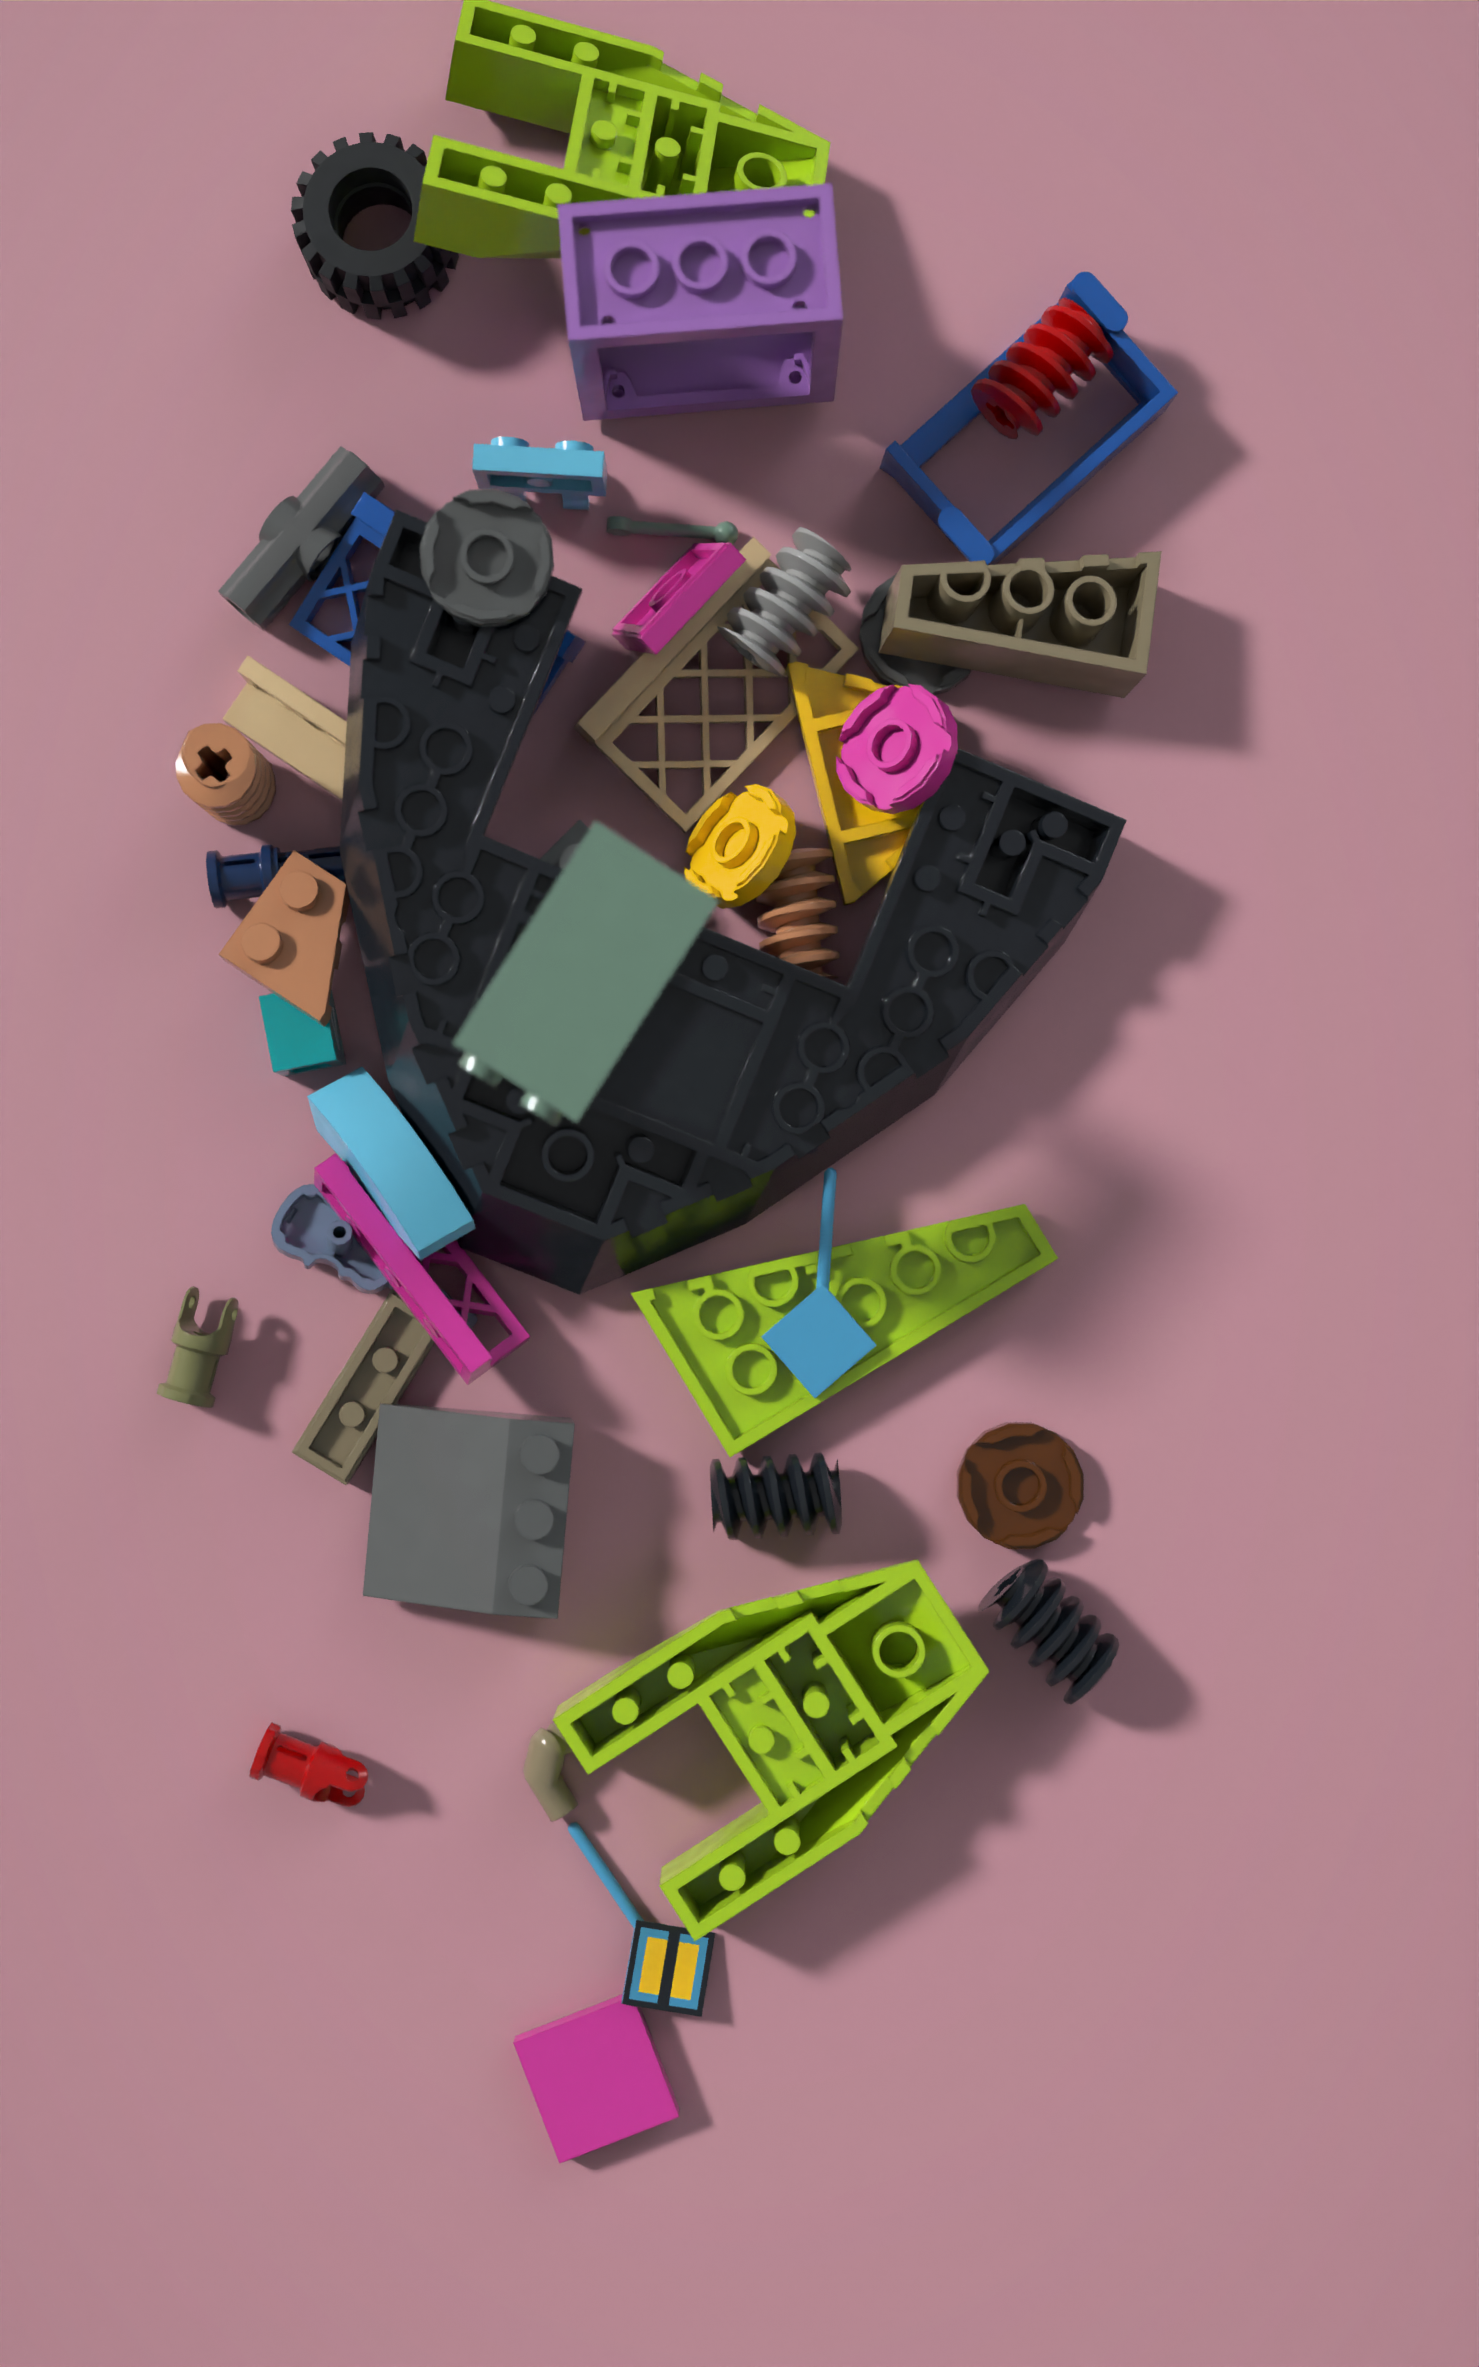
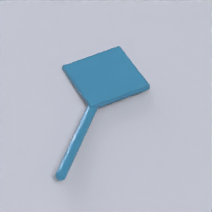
M827 1168L824 1172L816 1289L761 1336L814 1398L820 1395L877 1345L829 1291L837 1172L833 1168Z

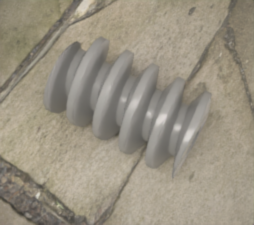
M799 527L792 535L793 543L797 550L792 547H782L776 554L777 563L781 570L775 567H766L759 575L765 590L758 587H749L743 594L745 604L750 611L740 607H733L727 614L728 622L733 631L718 627L725 640L757 667L778 676H782L786 671L776 656L777 652L782 650L796 657L802 652L792 634L796 630L812 637L818 633L816 626L809 617L810 612L814 610L828 617H831L835 612L825 594L829 590L844 597L851 593V590L841 576L845 570L849 572L852 570L850 564L831 544L816 533L803 527Z

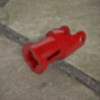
M271 1722L258 1747L249 1777L259 1781L263 1776L295 1787L300 1789V1797L313 1802L330 1801L341 1806L352 1807L359 1804L364 1798V1786L368 1780V1771L364 1764L343 1756L342 1751L336 1746L323 1741L318 1746L281 1733V1725ZM351 1770L357 1772L358 1778L347 1774V1772ZM343 1790L348 1792H355V1794L351 1797H347L343 1794Z

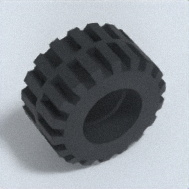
M373 132L359 133L360 143L348 145L346 137H343L333 142L336 152L329 157L320 150L311 159L315 169L313 175L302 171L296 183L302 197H292L291 212L296 223L292 224L295 239L314 280H317L321 291L330 300L337 297L342 309L355 314L358 307L363 306L367 318L381 320L382 309H391L394 318L407 316L405 305L415 301L421 310L431 303L428 291L432 287L442 293L449 283L445 268L456 269L459 254L456 252L413 241L422 183L427 165L425 152L415 144H412L404 151L401 138L391 134H386L384 143H378ZM380 204L393 205L405 210L412 216L409 227L404 235L397 242L384 249L374 251L361 250L343 241L345 230L352 218L370 206Z

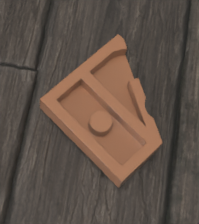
M294 850L225 944L219 955L225 962L325 1027L330 1020L332 1011L329 1000L334 969L338 970L342 950V944L339 939L341 926L346 922L350 898L347 885Z

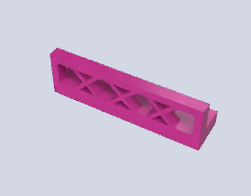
M336 1153L314 1168V1185L338 1217L350 1224L354 1238L467 1385L529 1341L530 1335L464 1249L460 1248L457 1240L442 1248L446 1254L434 1252L419 1260L398 1236L384 1215L351 1174L349 1167L343 1160L341 1161ZM430 1263L456 1266L466 1279L463 1301L446 1298L428 1274ZM472 1288L485 1304L470 1302ZM468 1313L495 1316L509 1334V1337L490 1351H487L467 1325Z

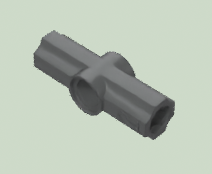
M340 446L298 497H287L273 509L260 530V542L219 589L220 595L252 624L264 631L306 580L310 582L317 580L354 521L355 516L350 513L363 492L376 498L385 488L383 481L353 452Z

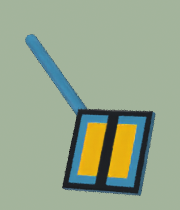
M576 1822L570 1823L568 1832L634 1928L621 2004L702 2017L715 1933L709 1932L697 1941H694L688 1930L684 1927L644 1921L581 1826Z

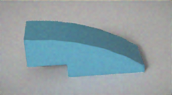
M363 1067L307 1096L317 1132L349 1167L351 1174L384 1215L398 1236L419 1260L424 1259L475 1229L473 1218L427 1147L387 1094Z

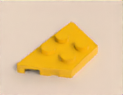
M788 663L786 669L829 847L833 850L832 860L843 905L853 904L895 868L920 805L914 809L895 814L873 811L858 802L844 790L836 772V756L841 759V750L844 744L839 740L844 723L861 701L877 689L887 685L878 684L872 679L848 673L844 676L808 667L809 664Z

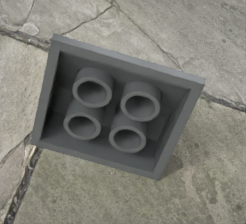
M380 1403L363 1596L492 1615L558 1619L575 1427L573 1420L568 1417Z

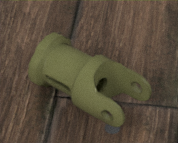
M192 1286L184 1296L171 1341L176 1345L167 1381L158 1385L157 1394L181 1403L212 1408L215 1397L210 1392L220 1356L228 1355L239 1303L236 1298H230L224 1306L218 1329L211 1334L206 1333L197 1326L194 1320L199 1301V1289Z

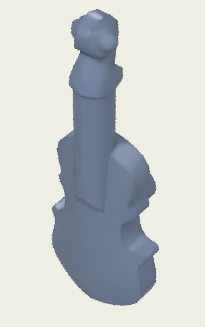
M303 1185L290 1193L277 1211L271 1228L273 1244L280 1253L303 1262L306 1269H311L318 1263L330 1265L338 1271L339 1279L350 1281L359 1291L366 1294H375L387 1287L393 1289L352 1235L350 1224L338 1217L315 1185ZM440 1289L447 1299H453L446 1291ZM468 1313L467 1325L472 1329L478 1318L476 1314Z

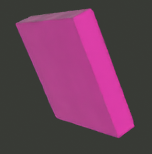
M694 543L612 629L614 631L612 635L626 650L657 655L746 561V558L732 543Z
M622 1995L524 2032L514 2038V2047L559 2164L679 2117L680 2109L641 2007L621 2004Z

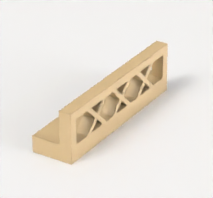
M247 656L237 670L247 683L223 717V720L229 726L235 728L241 734L342 801L347 721L250 656Z

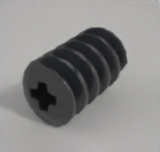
M814 1453L809 1471L804 1472L797 1455L789 1454L783 1473L778 1474L771 1456H763L758 1474L752 1475L745 1457H740L736 1461L731 1477H727L719 1459H712L710 1464L713 1531H715L717 1523L721 1522L729 1540H737L742 1522L747 1521L754 1537L761 1539L763 1538L768 1520L773 1519L780 1536L788 1537L793 1519L799 1518L806 1535L809 1536L814 1535L819 1516H825L833 1534L840 1533L842 1510L838 1459L834 1470H830L823 1454Z
M1035 1559L1013 1569L999 1580L982 1599L978 1611H983L998 1604L1001 1610L993 1623V1627L996 1630H1000L1015 1622L1019 1628L1010 1645L1017 1649L1033 1641L1037 1646L1028 1664L1033 1668L1051 1660L1054 1666L1046 1678V1683L1049 1686H1054L1068 1678L1072 1684L1063 1700L1066 1704H1073L1092 1690L1103 1678L1117 1654L1119 1642L1114 1634L1105 1633L1099 1635L1101 1622L1095 1615L1089 1614L1081 1617L1084 1606L1078 1597L1070 1596L1062 1599L1066 1590L1065 1583L1056 1577L1045 1580L1048 1566L1043 1560Z

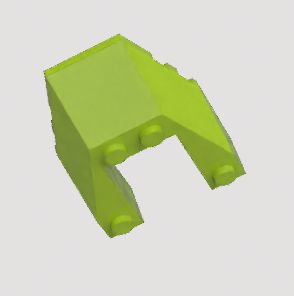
M464 0L454 41L445 100L570 133L563 169L433 134L422 183L413 241L475 258L562 259L558 218L559 204L825 184L830 142L759 104L756 114L722 95V83L702 72L699 82L664 64V52L654 46L488 0ZM806 210L803 212V215L811 218L815 213L812 210ZM583 227L578 233L587 235L590 233V229Z
M918 1559L718 1610L617 1667L558 1705L552 1720L589 1775L695 1705L699 1704L761 1800V1803L661 1867L659 1887L693 1940L697 1941L860 1835L868 1825L870 1817L894 1788L896 1790L912 1770L911 1766L936 1734L939 1736L990 1671Z

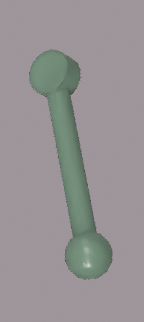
M621 516L607 518L606 532L617 536H627L633 533L714 539L717 543L732 544L738 538V529L733 523L728 521L721 522L716 527L632 521L627 517Z

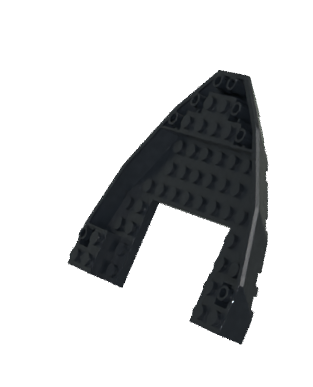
M396 509L372 568L351 644L339 850L386 1073L403 1116L427 1147L474 1220L475 1229L457 1239L460 1248L580 1295L748 1223L934 1096L1065 943L1100 885L1127 820L958 748L950 774L936 793L920 804L847 986L702 927L578 1122L576 1123L563 1115L558 1125L555 1126L522 1105L520 1102L527 1091L506 1077L494 1087L462 1067L459 1062L466 1052L454 1045L453 1042L564 870L487 838L485 833L577 608L583 588L552 576L546 595L530 614L506 626L477 627L454 619L434 601L422 576L420 544L427 522Z

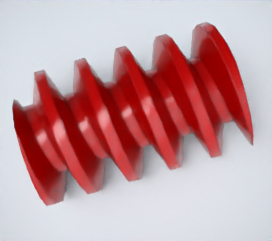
M1062 298L1058 300L1059 305L1048 307L1041 317V324L1031 325L1023 336L1024 342L1013 343L1006 353V360L996 361L991 366L988 372L989 379L978 380L971 389L972 398L979 411L1000 434L1009 439L1017 440V431L1020 427L1031 435L1038 436L1043 430V425L1035 412L1040 410L1047 416L1056 418L1061 411L1060 405L1053 393L1056 391L1066 399L1073 400L1079 391L1071 375L1074 374L1080 379L1090 382L1095 377L1096 371L1088 357L1092 356L1101 363H1109L1114 356L1112 347L1104 337L1101 327L1073 300Z

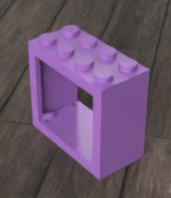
M832 183L558 205L568 343L583 421L834 401L843 313ZM812 210L815 215L807 218L803 215V212ZM583 227L590 229V233L587 235H581L578 231Z

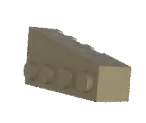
M1162 551L1139 552L1136 557L1109 558L1108 554L1083 555L1080 560L1045 562L1044 557L1021 558L1017 563L987 565L985 561L902 565L887 591L879 653L1125 698L1147 674Z

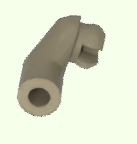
M554 1722L547 1729L540 1728L531 1737L523 1768L528 1785L551 1822L565 1816L578 1805V1802L560 1775L565 1755L571 1753L572 1749Z

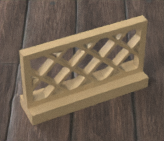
M754 536L739 551L746 558V561L657 655L643 653L574 726V729L591 746L594 745L684 833L689 830L797 715L787 669H785L786 672L782 676L764 669H752V662L744 656L743 669H708L707 642L715 633H720L718 627L733 631L730 624H725L728 621L727 614L733 607L741 606L750 611L745 604L743 594L749 587L759 588L762 585L759 575L766 567L779 569L769 559L772 554ZM812 610L809 617L818 632L838 650L823 668L815 669L837 673L859 648L827 616ZM796 630V631L792 634L795 640H796V632H800V631H798V630ZM699 651V670H681ZM787 653V664L797 662L796 656ZM788 677V705L780 714H753V678ZM699 678L700 715L664 716V687L672 679ZM708 678H743L744 715H709ZM655 698L656 716H638ZM709 723L745 724V751L736 760H710ZM754 723H770L754 740ZM629 724H656L657 761H631L612 742ZM665 724H700L701 760L665 761ZM710 768H728L711 786ZM640 769H657V785ZM666 769H701L702 796L686 813L666 795Z

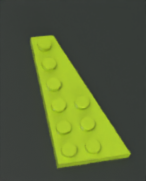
M1026 1204L832 1247L829 1291L877 1345L816 1398L809 1393L761 1336L816 1289L819 1250L632 1292L631 1295L729 1457H732L1059 1258Z

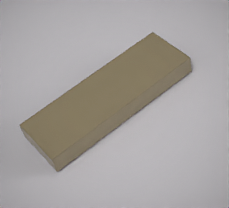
M391 1289L292 1451L298 1457L344 1485L349 1484L377 1438L380 1403H399L435 1344L395 1290Z

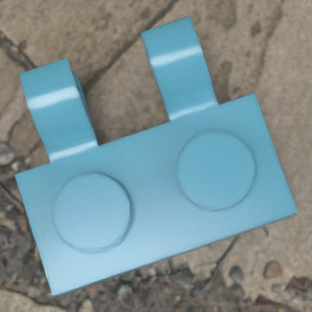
M496 437L491 440V445L474 444L472 470L479 489H497L518 496L526 503V492L562 494L563 508L575 510H589V496H606L608 471L604 451H594V447L588 443L560 441L555 444V448L529 447V443L520 438Z

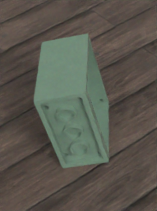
M595 820L453 1042L454 1045L466 1052L459 1064L494 1087L501 1083L504 1077L527 1091L520 1103L553 1125L557 1126L563 1115L577 1123L719 900Z

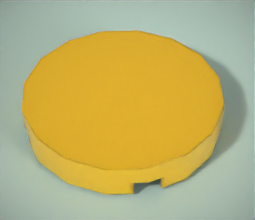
M757 784L744 786L748 789L747 792H743L738 796L733 792H729L717 799L701 816L689 837L686 853L692 858L690 870L684 867L685 879L719 900L716 905L719 908L739 907L761 895L779 876L791 855L796 835L795 815L787 802L769 788Z

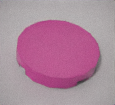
M908 684L910 687L903 686L900 688L889 685L877 689L856 706L843 725L839 740L844 744L841 750V759L836 756V772L844 790L858 802L873 811L895 814L914 809L933 796L950 774L958 750L957 723L948 705L921 685Z

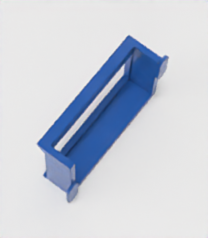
M1090 272L1078 273L1066 285L1060 299L1073 300L1101 327L1104 337L1114 353L1109 363L1102 364L1133 397L1138 405L989 541L947 499L921 470V467L981 413L972 398L971 389L978 380L989 379L988 372L991 366L996 361L1006 360V353L1011 346L904 443L899 445L895 440L885 450L880 469L892 476L968 561H985L987 565L998 564L1161 416L1178 394L1176 389L1123 331L1128 322L1127 312ZM1041 318L1035 324H1041ZM1024 334L1021 337H1019L1014 343L1024 342Z

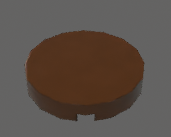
M1005 1422L984 1431L965 1450L957 1470V1498L966 1520L985 1539L1008 1549H1035L1057 1540L1068 1529L1067 1526L1074 1520L1076 1513L1078 1514L1084 1499V1474L1074 1450L1055 1432L1032 1422Z

